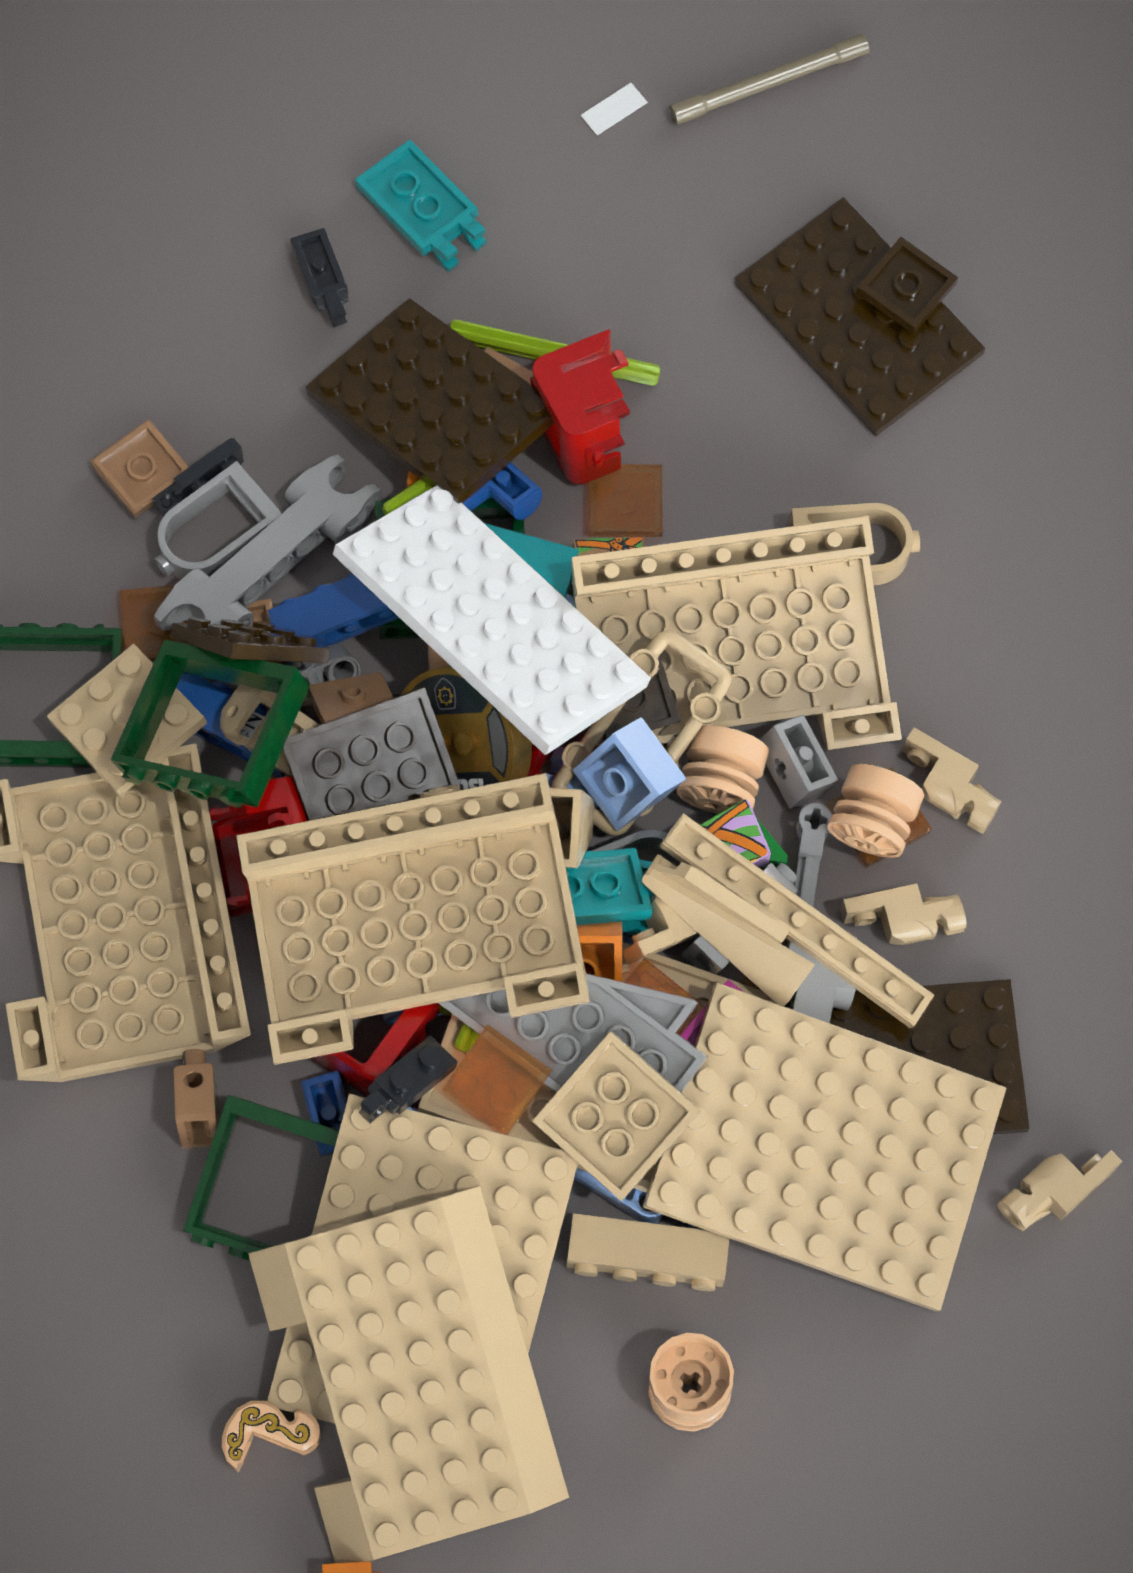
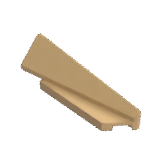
M657 855L644 874L642 883L667 904L776 1004L785 1006L815 964L781 944L790 931L788 928L692 865L681 862L677 867L661 855Z

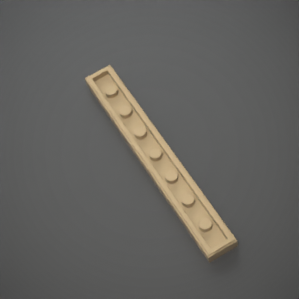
M684 813L678 818L659 847L678 861L692 865L788 928L790 931L786 939L909 1028L915 1026L934 997V994Z

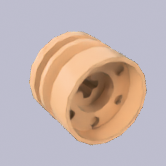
M702 726L688 746L687 758L691 763H687L682 768L681 772L686 777V780L677 787V795L694 807L716 814L724 812L746 798L750 802L752 809H754V797L757 796L759 791V785L755 780L763 776L769 748L759 739L739 730L723 726Z
M868 764L852 765L841 789L845 800H839L835 804L833 809L835 814L830 817L827 824L829 833L839 841L864 853L886 858L900 857L905 848L904 840L909 837L911 832L906 822L914 821L925 796L922 789L913 781L891 770Z
M681 1334L671 1337L661 1345L651 1361L648 1391L652 1408L659 1418L677 1430L693 1432L708 1428L717 1422L725 1413L732 1393L734 1369L729 1354L719 1342L704 1334ZM693 1381L698 1383L697 1392L692 1389L688 1393L683 1392L684 1383L688 1385Z

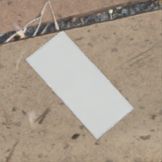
M629 83L580 116L598 136L648 102L634 85Z

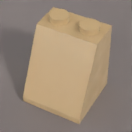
M550 788L566 868H578L592 839L595 800L583 790Z

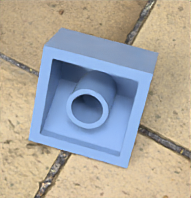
M642 717L614 732L573 769L575 775L616 831L621 830L657 804L686 780L684 774Z

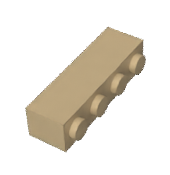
M573 1213L567 1268H574L575 1274L595 1277L598 1272L613 1273L614 1279L628 1282L636 1281L637 1277L653 1278V1284L668 1287L676 1286V1281L692 1283V1289L710 1292L715 1291V1286L723 1287L726 1275L729 1238L708 1230Z

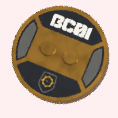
M450 665L420 674L404 689L401 695L425 687L461 790L527 777L531 763L532 742Z

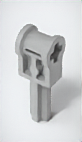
M820 803L806 805L801 810L796 825L799 847L795 873L797 880L794 882L798 891L795 894L812 907H814L823 845L829 835L827 824L832 816L830 810ZM810 820L818 821V829H811Z

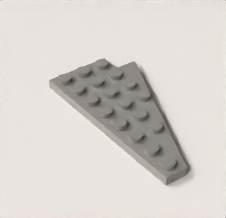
M587 973L586 978L590 1002L513 1018L510 1017L505 989L439 1002L445 1009L555 1092L560 1090L610 1031L614 1032L680 1092L684 1090L708 1057L676 1033L698 1004L697 1001Z

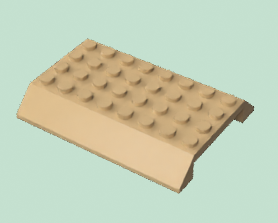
M869 516L571 557L574 607L629 658L635 651L646 649L659 632L672 630L729 670L731 685L720 701L721 713L714 722L704 724L703 726L712 725L729 728L791 719L801 715H816L827 750L902 739L897 702L891 703L870 565L869 556L874 553ZM669 645L665 647L660 656L680 722L652 730L665 750L674 741V735L679 734L691 717L690 706L694 697L701 693H708L716 682L715 677ZM604 734L595 745V749L606 740Z
M196 743L178 747L159 763L202 773ZM97 772L16 788L10 787L8 779L0 780V862L24 864L47 1002L43 996L5 1004L18 1080L65 1082L183 1059L182 1053L190 1049H201L206 1054L214 1053L250 1036L251 1032L207 800L198 799L187 791L176 789L175 792H167L158 788L153 783L145 781L141 785L134 784L123 795L119 796Z
M546 773L237 835L242 872L249 884L271 1024L267 1026L274 1065L352 1050L354 1019L504 989L511 1018L590 1002L586 971L558 824Z
M480 1186L249 1253L270 1331L307 1322L350 1477L314 1487L335 1563L376 1560L531 1514L569 1498Z

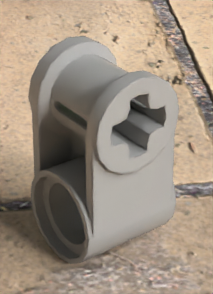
M340 644L327 646V648H330L328 663L289 662L287 666L296 667L309 685L360 676L361 673L357 660L346 647ZM346 661L342 669L333 671L334 666L338 662ZM308 691L301 706L312 704Z

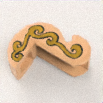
M251 1400L236 1408L226 1423L222 1435V1449L228 1465L239 1473L254 1436L301 1455H307L320 1444L321 1433L319 1424L311 1414L303 1410H296L294 1413L295 1419L289 1422L280 1409L272 1403Z

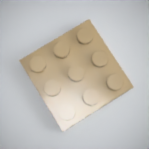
M132 644L47 715L51 724L119 796L130 789L134 783L122 778L123 773L110 759L153 666V663L135 644ZM177 688L144 759L146 761L161 763L207 724L205 717Z
M610 1031L532 1122L622 1201L701 1110L614 1032Z

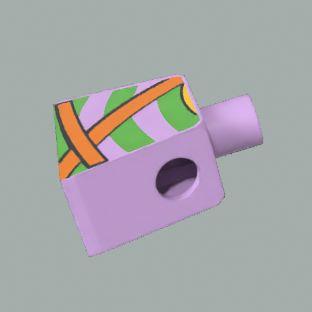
M747 798L700 825L758 868L762 869L769 864L770 849Z

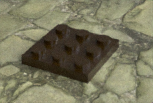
M190 617L188 618V624L172 623V639L230 659L328 663L330 648L315 644V637L295 634L294 630L275 628V624L253 621L251 627L243 626V622L221 619L220 625L211 624V621L207 619Z

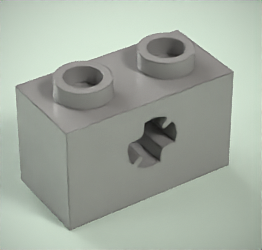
M804 715L773 726L760 739L769 748L766 765L789 809L819 798L838 781Z

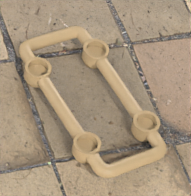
M665 630L659 632L646 649L635 651L630 656V659L648 676L653 678L659 670L658 657L665 647L669 645L716 678V682L708 693H701L694 697L690 706L691 717L666 750L676 764L701 727L718 719L721 713L720 701L729 690L731 675L724 665L686 638L672 630ZM626 702L594 722L580 742H572L565 747L562 753L564 764L555 775L552 788L569 789L567 785L575 775L573 769L592 753L593 748ZM652 806L646 812L641 814L639 817L648 815L653 810L654 806ZM594 807L593 825L611 836L624 834L635 821L633 820L621 830L616 831L605 814Z

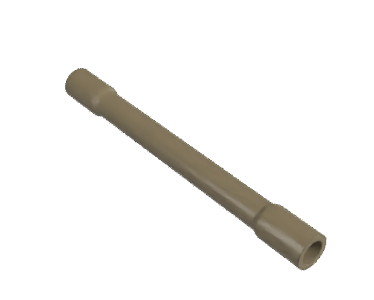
M861 33L837 42L829 48L709 93L696 95L669 105L671 118L675 125H679L701 117L711 110L834 64H842L869 54L868 41L865 35Z

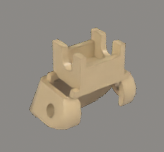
M239 685L221 712L220 728L224 736L237 746L243 745L250 751H253L269 712L250 739L239 732L259 704L268 706L271 710L277 694ZM299 711L288 736L318 726L319 724ZM282 751L275 768L283 773L285 777H292Z

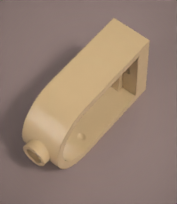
M863 503L792 508L789 527L869 516L870 524L881 525L891 530L899 539L902 552L891 562L871 565L873 585L885 584L897 578L905 569L910 553L920 552L919 531L912 530L907 518L899 510L887 504Z

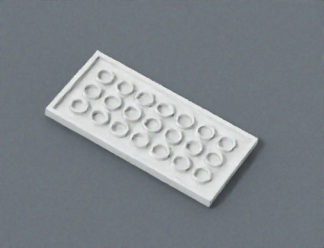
M438 486L431 488L335 546L333 555L545 755L647 688L650 676L462 503L457 504L448 491L442 490Z

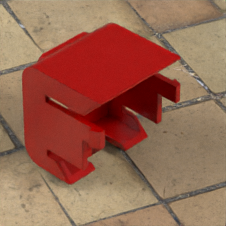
M610 329L539 357L533 364V377H530V384L539 392L554 421V424L543 433V436L564 476L574 484H585L621 469L620 452L613 451L606 455L604 453L625 445L620 434L619 418L623 419L629 415L630 410L624 399H620L623 398V393L612 372L629 365L622 350L611 352Z
M292 777L269 780L258 808L242 804L240 808L229 805V807L218 809V806H215L209 810L211 821L220 820L212 825L226 902L229 915L232 917L253 913L248 880L242 872L237 835L307 821L302 801Z
M434 1003L404 1009L379 1046L364 1064L358 1062L344 1051L312 1057L311 1059L330 1072L338 1070L343 1081L365 1096H369L370 1093L367 1090L374 1080L426 1038L425 1025L440 1013V1004Z

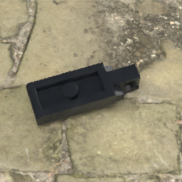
M325 228L290 238L295 257L312 301L316 304L318 311L327 309L333 327L347 323L346 311L342 303L349 302L348 287Z
M234 438L225 441L177 475L172 485L152 498L154 506L164 517L171 508L236 461L241 465L244 462L242 447Z
M430 1035L374 1080L367 1090L370 1095L361 1102L362 1107L359 1114L370 1124L387 1110L392 1115L396 1112L401 1114L456 1069L458 1061Z

